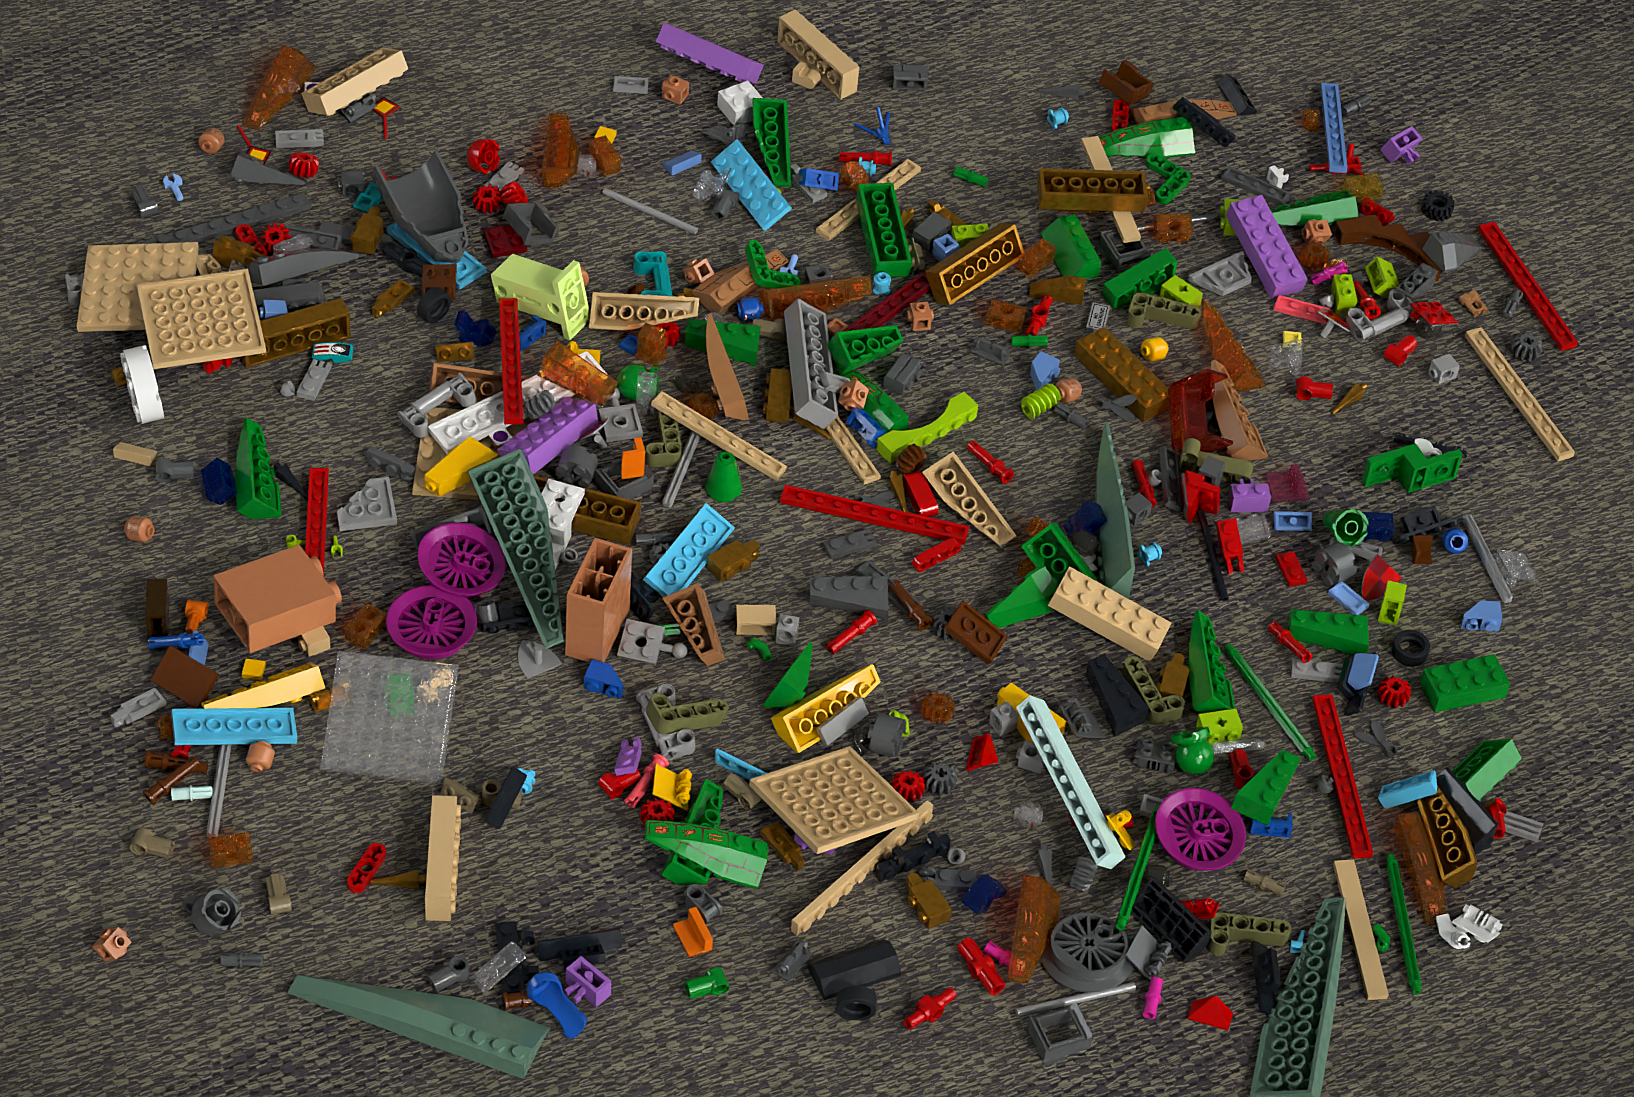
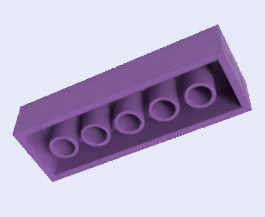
M663 23L656 42L661 44V48L704 65L709 69L718 71L739 82L749 81L756 84L764 66L761 63L666 23Z
M1259 195L1232 202L1226 216L1270 298L1273 299L1277 298L1278 295L1284 296L1302 291L1307 282V277L1264 197Z
M571 397L562 398L551 410L539 416L538 419L517 433L516 436L505 442L498 449L499 458L521 448L532 474L536 473L599 423L595 403L572 399Z

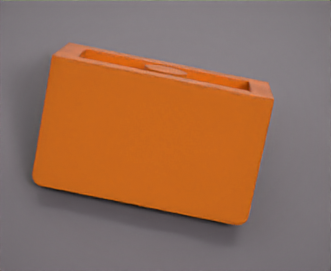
M641 437L634 438L633 450L622 452V479L644 476L645 448Z
M697 907L690 908L688 910V919L674 923L673 927L687 955L692 957L712 950L713 938Z

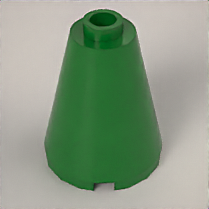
M720 452L717 454L705 482L706 494L718 502L733 501L742 492V482L736 460L730 452Z
M1357 509L1329 510L1323 517L1324 525L1340 544L1344 543L1347 546H1355L1361 543L1367 535L1368 520Z

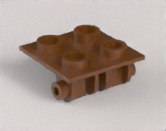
M457 264L423 265L421 297L431 288L438 287L449 294L451 302L455 300Z

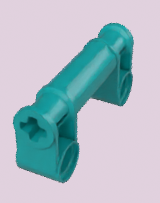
M639 251L635 254L633 271L638 275H654L656 290H644L640 295L673 296L669 268L666 264V253L662 251Z

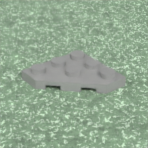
M389 477L369 479L365 483V487L361 491H357L344 508L341 507L337 511L340 531L397 524Z

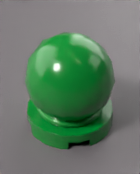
M628 364L623 367L616 378V386L620 394L629 400H641L646 396L648 402H652L654 394L658 393L660 375H656V371L660 370V366L652 365L649 370L640 364Z
M1197 727L1198 731L1188 733L1187 729L1173 733L1170 736L1172 744L1178 745L1175 751L1176 762L1184 772L1191 775H1200L1211 768L1214 762V750L1211 743L1206 740V737L1210 736L1209 727Z

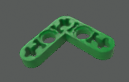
M1149 154L1146 157V167L1168 179L1156 191L1155 195L1156 202L1168 204L1189 184L1191 174L1157 154ZM1167 168V169H1171L1172 171H1171V172H1167V171H1165L1164 169ZM1169 186H1175L1177 188L1171 189L1169 188Z
M750 240L747 243L745 253L756 284L762 287L795 292L798 289L801 281L796 275L770 270L762 245L756 240Z

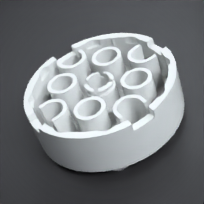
M146 345L123 350V353H120L133 411L137 422H141V424L164 419L158 386Z

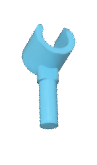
M1301 930L1297 941L1291 940L1290 953H1301L1300 949L1303 945L1305 930Z

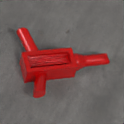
M1349 144L1346 155L1347 173L1364 178L1366 175L1361 172L1362 165L1359 157L1353 156L1354 144ZM1328 162L1309 165L1310 171L1329 172ZM1331 172V174H1345V173H1335V172Z

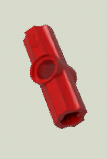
M973 938L963 939L957 945V950L966 961L970 974L974 979H979L990 995L995 996L999 994L1006 984L995 970L992 958L988 954L984 955Z

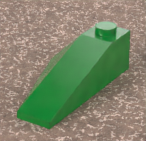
M1044 565L1029 572L1024 577V582L1018 587L1014 586L1011 589L1012 593L1006 599L998 601L985 614L986 619L996 627L1001 628L1052 611L1053 608L1049 607L1048 604L1057 589V585Z
M809 642L763 704L764 707H791L795 701L800 702L806 694L803 690L808 685L813 648L811 642Z

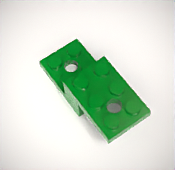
M1416 443L1409 446L1406 445L1402 448L1367 458L1361 483L1364 487H1369L1397 478L1407 493L1455 479L1463 454L1457 449L1427 459Z

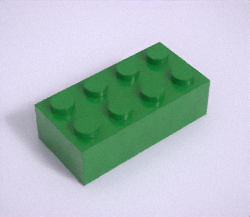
M1495 654L1423 669L1419 682L1435 713L1505 698L1510 686V682Z

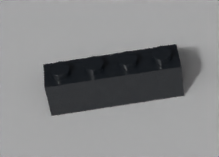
M1448 767L1445 768L1436 777L1437 785L1466 827L1476 855L1491 847L1498 823Z

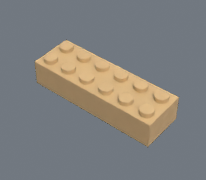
M797 10L779 17L777 42L799 62L806 63L807 68L817 70L821 75L820 81L840 99L857 92L859 66L856 62L852 61L846 53L842 52Z
M381 48L301 94L308 112L331 116L339 108L349 106V103L353 100H359L363 97L362 95L374 92L376 87L388 84L390 79L402 76L403 72L408 70L402 50Z
M1070 566L1048 604L1049 607L1150 662L1158 651L1171 625V622Z
M432 795L425 892L426 920L451 921V913L455 914L456 911L455 897L457 895L456 881L458 879L457 866L459 863L461 805H457V796Z

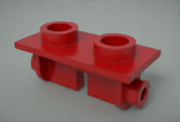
M1366 196L1363 197L1358 212L1365 216L1376 215L1382 226H1387L1390 221H1394L1395 216L1393 212Z
M1209 897L1195 899V905L1192 900H1179L1198 919L1214 918L1220 905L1219 902L1215 903L1214 899Z

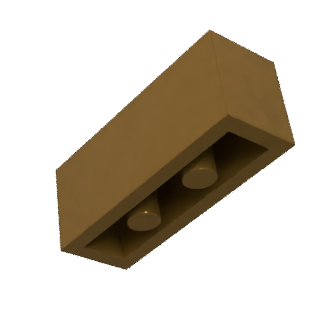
M771 368V375L767 376L766 387H769V389H765L764 400H768V403H764L763 414H766V421L788 423L792 390L791 371Z

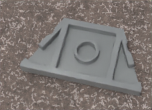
M1240 251L1190 274L1188 281L1224 296L1250 284L1251 275L1248 271V264L1244 259L1245 254L1243 251Z

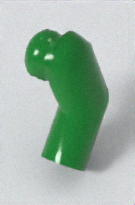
M757 637L747 641V647L751 651L757 648L763 661L772 659L766 643Z
M1378 923L1372 927V932L1377 937V950L1385 952L1389 949L1391 938Z

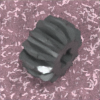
M1518 333L1514 340H1512L1511 353L1515 354V358L1521 357V361L1524 359L1528 362L1531 359L1536 360L1542 352V341L1538 339V336H1533L1532 333Z
M544 390L525 401L523 407L526 414L531 419H535L551 410L556 402L552 393L549 390Z
M944 608L943 611H937L936 616L933 618V632H937V637L944 636V640L947 637L954 640V637L943 629L954 612L953 608L951 610Z
M940 761L938 765L932 763L930 767H926L923 776L926 790L931 789L932 794L937 791L940 796L943 791L949 794L950 790H954L957 782V774L954 767L949 768L948 763L942 765Z
M1083 856L1078 859L1070 881L1071 887L1084 892L1090 889L1098 867L1093 859Z

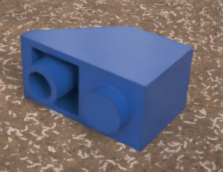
M592 659L584 676V689H588L590 692L606 694L611 698L622 699L623 683L612 665Z

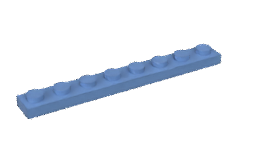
M1321 83L1320 90L1329 172L1347 173L1339 86L1334 83Z

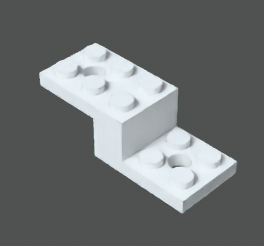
M548 479L541 494L548 508L556 570L561 555L571 538V522L585 494V489ZM558 498H562L565 501L556 502L555 500Z

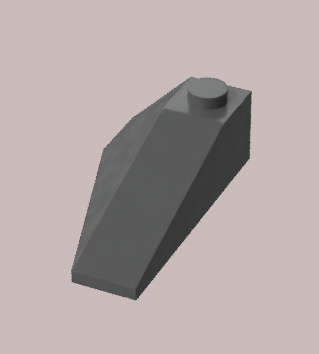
M244 152L237 156L231 172L234 180L241 183L247 181L305 185L307 181L299 176H294L290 172H280L277 166L264 165L263 160Z
M1440 231L1431 233L1422 249L1442 272L1446 273L1457 270L1461 264H1464L1467 259L1478 253L1482 247L1470 235Z
M483 505L470 508L410 531L416 550H418L423 537L430 530L447 523L474 525L493 536ZM458 543L459 548L464 546V544Z

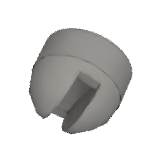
M1333 294L1319 298L1320 304L1323 307L1331 308L1335 303Z
M291 381L284 382L280 386L282 396L290 397L296 393Z
M1154 469L1149 473L1150 485L1157 486L1162 483L1159 470Z
M572 548L565 549L561 555V560L566 565L575 563L578 558L577 552Z
M952 848L948 852V860L952 864H961L966 858L965 852L960 848Z

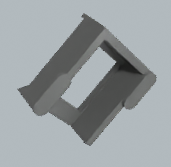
M540 201L507 204L502 217L522 237L524 245L551 244L559 228L546 214L548 209ZM529 221L535 225L542 235H531L533 228Z
M1115 228L1101 232L1100 243L1097 248L1104 258L1109 259L1117 273L1121 271L1122 262L1138 258L1144 261L1151 256L1152 251L1147 249L1142 239L1131 242L1136 249L1135 251L1120 254L1114 243L1122 242L1118 229Z
M622 459L599 470L595 469L594 482L606 494L633 500L634 497L653 488L654 473L646 464L644 466V476L620 488L610 478L621 474Z
M1077 1002L1070 1007L1029 1017L1027 1029L1045 1065L1064 1061L1067 1055L1090 1049L1093 1034ZM1073 1020L1080 1036L1050 1044L1043 1027Z

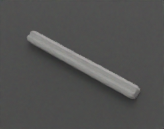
M692 430L662 500L663 507H672L701 435Z
M1464 515L1462 522L1502 602L1510 603L1513 596L1472 515Z
M221 744L219 747L206 831L208 838L215 839L218 837L232 744Z

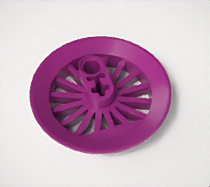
M447 523L437 526L423 537L418 548V563L424 576L431 585H435L450 594L465 596L466 598L479 596L495 588L505 574L506 557L499 542L491 534L474 525ZM448 543H452L454 551ZM458 543L464 544L462 551L459 550ZM468 545L473 547L469 553L466 552ZM455 576L453 585H448L447 583ZM459 578L462 588L456 587Z
M435 585L413 588L397 597L388 609L386 626L392 640L407 653L421 659L435 660L453 655L470 641L477 627V614L473 604L465 596L450 594ZM423 606H424V609H425L424 614H423V612L419 609L420 607H423Z
M1186 788L1178 790L1164 799L1156 813L1155 828L1164 850L1176 863L1191 870L1209 871L1224 868L1232 864L1240 856L1246 841L1244 822L1239 812L1231 809L1232 804L1219 794L1201 788ZM1183 808H1186L1188 816L1183 811ZM1193 808L1198 809L1197 820ZM1204 811L1210 813L1205 820H1202ZM1188 844V845L1186 846V848L1183 850V852L1181 853V852H1180V847H1182V846ZM1193 845L1192 857L1189 858L1185 855ZM1198 851H1199V855H1200L1201 861H1198V860H1197V853H1198Z

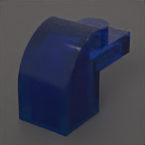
M465 309L458 311L454 325L460 331L458 338L460 341H473V345L480 347L493 343L496 329L487 318L474 322Z
M984 874L970 887L962 903L976 914L985 913L993 900L1003 897L1007 890L1002 887L1000 881L988 874Z

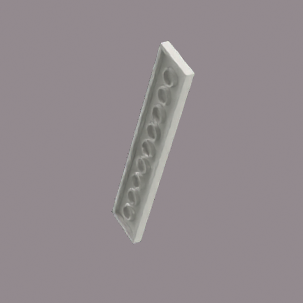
M586 351L522 381V402L524 404L525 401L537 393L549 390L555 402L558 403L562 398L571 397L607 380V373ZM503 391L429 425L428 432L448 455L469 436L479 441L496 430L512 425H504ZM523 407V419L529 417V415H527L526 412L524 411V410H525L524 407Z

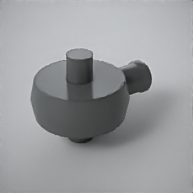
M1328 774L1320 776L1316 780L1317 790L1326 794L1330 793L1334 789L1333 779Z

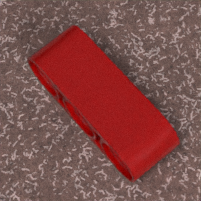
M922 471L902 475L903 487L916 514L927 517L938 515V504Z

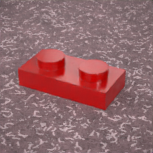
M1294 551L1276 554L1275 560L1289 587L1307 584L1308 579Z

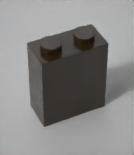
M147 579L145 618L148 639L149 637L168 636L169 593L167 579Z

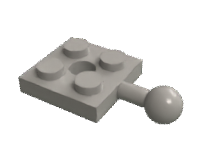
M609 387L605 392V396L611 401L612 407L598 409L600 422L607 417L609 418L608 423L602 427L606 442L643 437L636 405L620 406L618 401L620 391L616 387ZM623 421L625 424L618 425L616 422Z
M627 619L617 657L656 666L660 651L672 653L674 657L680 659L686 656L687 647L683 643H676L674 646L662 643L665 627ZM639 638H644L647 640L645 646L639 647L636 645V641Z

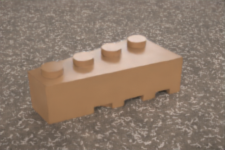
M695 584L663 597L662 599L706 666L725 660L706 593L700 585Z

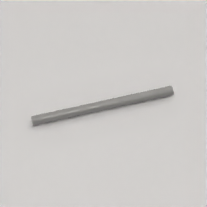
M607 188L603 190L602 194L690 233L696 234L698 232L697 227Z
M1130 982L1106 991L1086 992L1016 1008L1015 1012L1017 1017L1072 1005L1075 1002L1081 1003L1136 990V985L1134 982Z

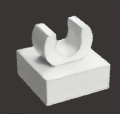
M1274 165L1269 167L1267 180L1270 184L1282 188L1283 183L1288 181L1289 175H1283L1284 169H1278Z

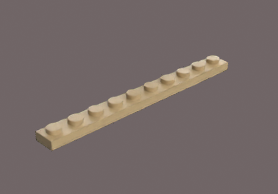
M1482 327L1466 331L1465 338L1555 459L1561 461L1573 457L1575 451Z
M928 800L917 809L919 812L918 820L896 827L792 919L791 932L797 936L802 931L806 932L814 920L821 919L829 907H834L838 903L842 895L849 894L853 886L857 882L861 883L869 871L876 870L877 865L884 858L888 859L892 855V849L903 846L910 835H915L923 823L927 824L932 819L933 804Z

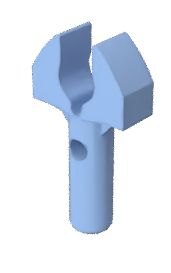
M173 174L174 182L168 180L166 175L163 180L165 189L171 188L177 201H182L183 195L179 189V185H182L181 177Z
M793 254L788 266L781 267L780 272L798 276V271L794 270L798 256Z

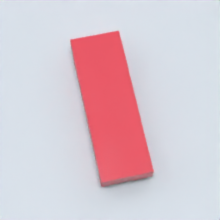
M1278 295L1273 311L1326 324L1327 318L1319 314L1318 311L1320 308L1328 310L1330 308Z

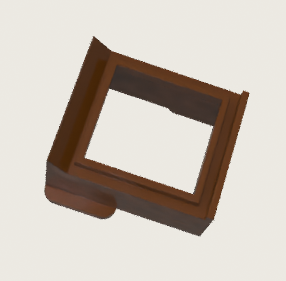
M1123 60L1117 74L1113 75L1106 69L1103 71L1098 86L1104 85L1105 88L1129 103L1128 105L1130 106L1149 97L1154 83L1137 72L1139 69L1127 60Z

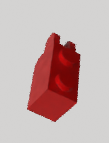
M1236 518L1217 521L1218 541L1228 574H1233L1231 560L1236 559L1238 570L1245 572L1242 558L1244 554Z

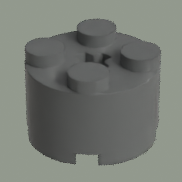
M568 446L566 450H563L555 469L557 477L561 480L560 482L588 488L598 466L596 455L593 452L591 454L586 451L587 448L582 446Z
M1335 542L1317 551L1314 562H1312L1314 571L1319 573L1328 587L1337 585L1354 576L1357 572V565L1354 566L1353 564L1355 557L1344 543L1338 544V542Z
M877 712L874 721L875 725L870 727L868 732V738L871 739L868 751L897 757L904 742L901 739L902 733H906V720Z
M227 889L211 890L196 900L190 919L202 933L210 937L220 935L239 922L241 917V910L239 911L238 906L240 904L239 900Z

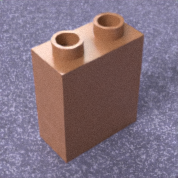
M594 538L567 593L566 656L591 663L592 659L605 662L630 610L632 548Z
M300 545L213 575L214 603L249 653L304 634L320 626L336 622V604L341 603L342 597L338 585L334 581L326 582L324 579L323 568L319 559L316 556L309 558Z

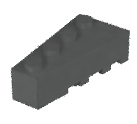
M320 281L253 290L257 311L259 307H262L263 300L285 301L288 313L328 302Z
M810 577V604L830 609H841L849 613L863 614L865 610H869L875 617L888 621V577Z

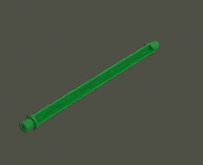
M1227 644L1224 648L1227 656L1237 669L1240 670L1243 677L1262 702L1265 703L1287 735L1293 740L1302 755L1306 756L1309 761L1314 760L1316 754L1313 752V748L1304 736L1301 735L1297 727L1237 648H1234L1232 644Z
M1160 804L1155 805L1154 810L1151 812L1148 827L1116 918L1117 923L1115 927L1118 930H1124L1125 925L1128 924L1132 906L1134 905L1156 838L1155 818Z
M1389 854L1386 856V867L1399 926L1405 965L1407 967L1409 986L1413 994H1420L1422 983L1417 966L1398 862L1394 854Z

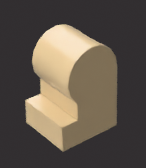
M801 61L793 69L792 82L808 89L814 88L821 79V75L817 70L807 68L806 63Z

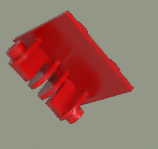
M1437 301L1410 303L1414 308L1410 313V318L1414 321L1426 320L1430 325L1458 323L1453 315L1447 312L1442 307V304Z

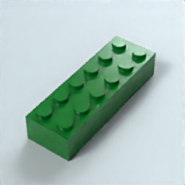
M893 182L858 184L856 202L873 276L884 272L889 274L891 278L909 277L912 260Z

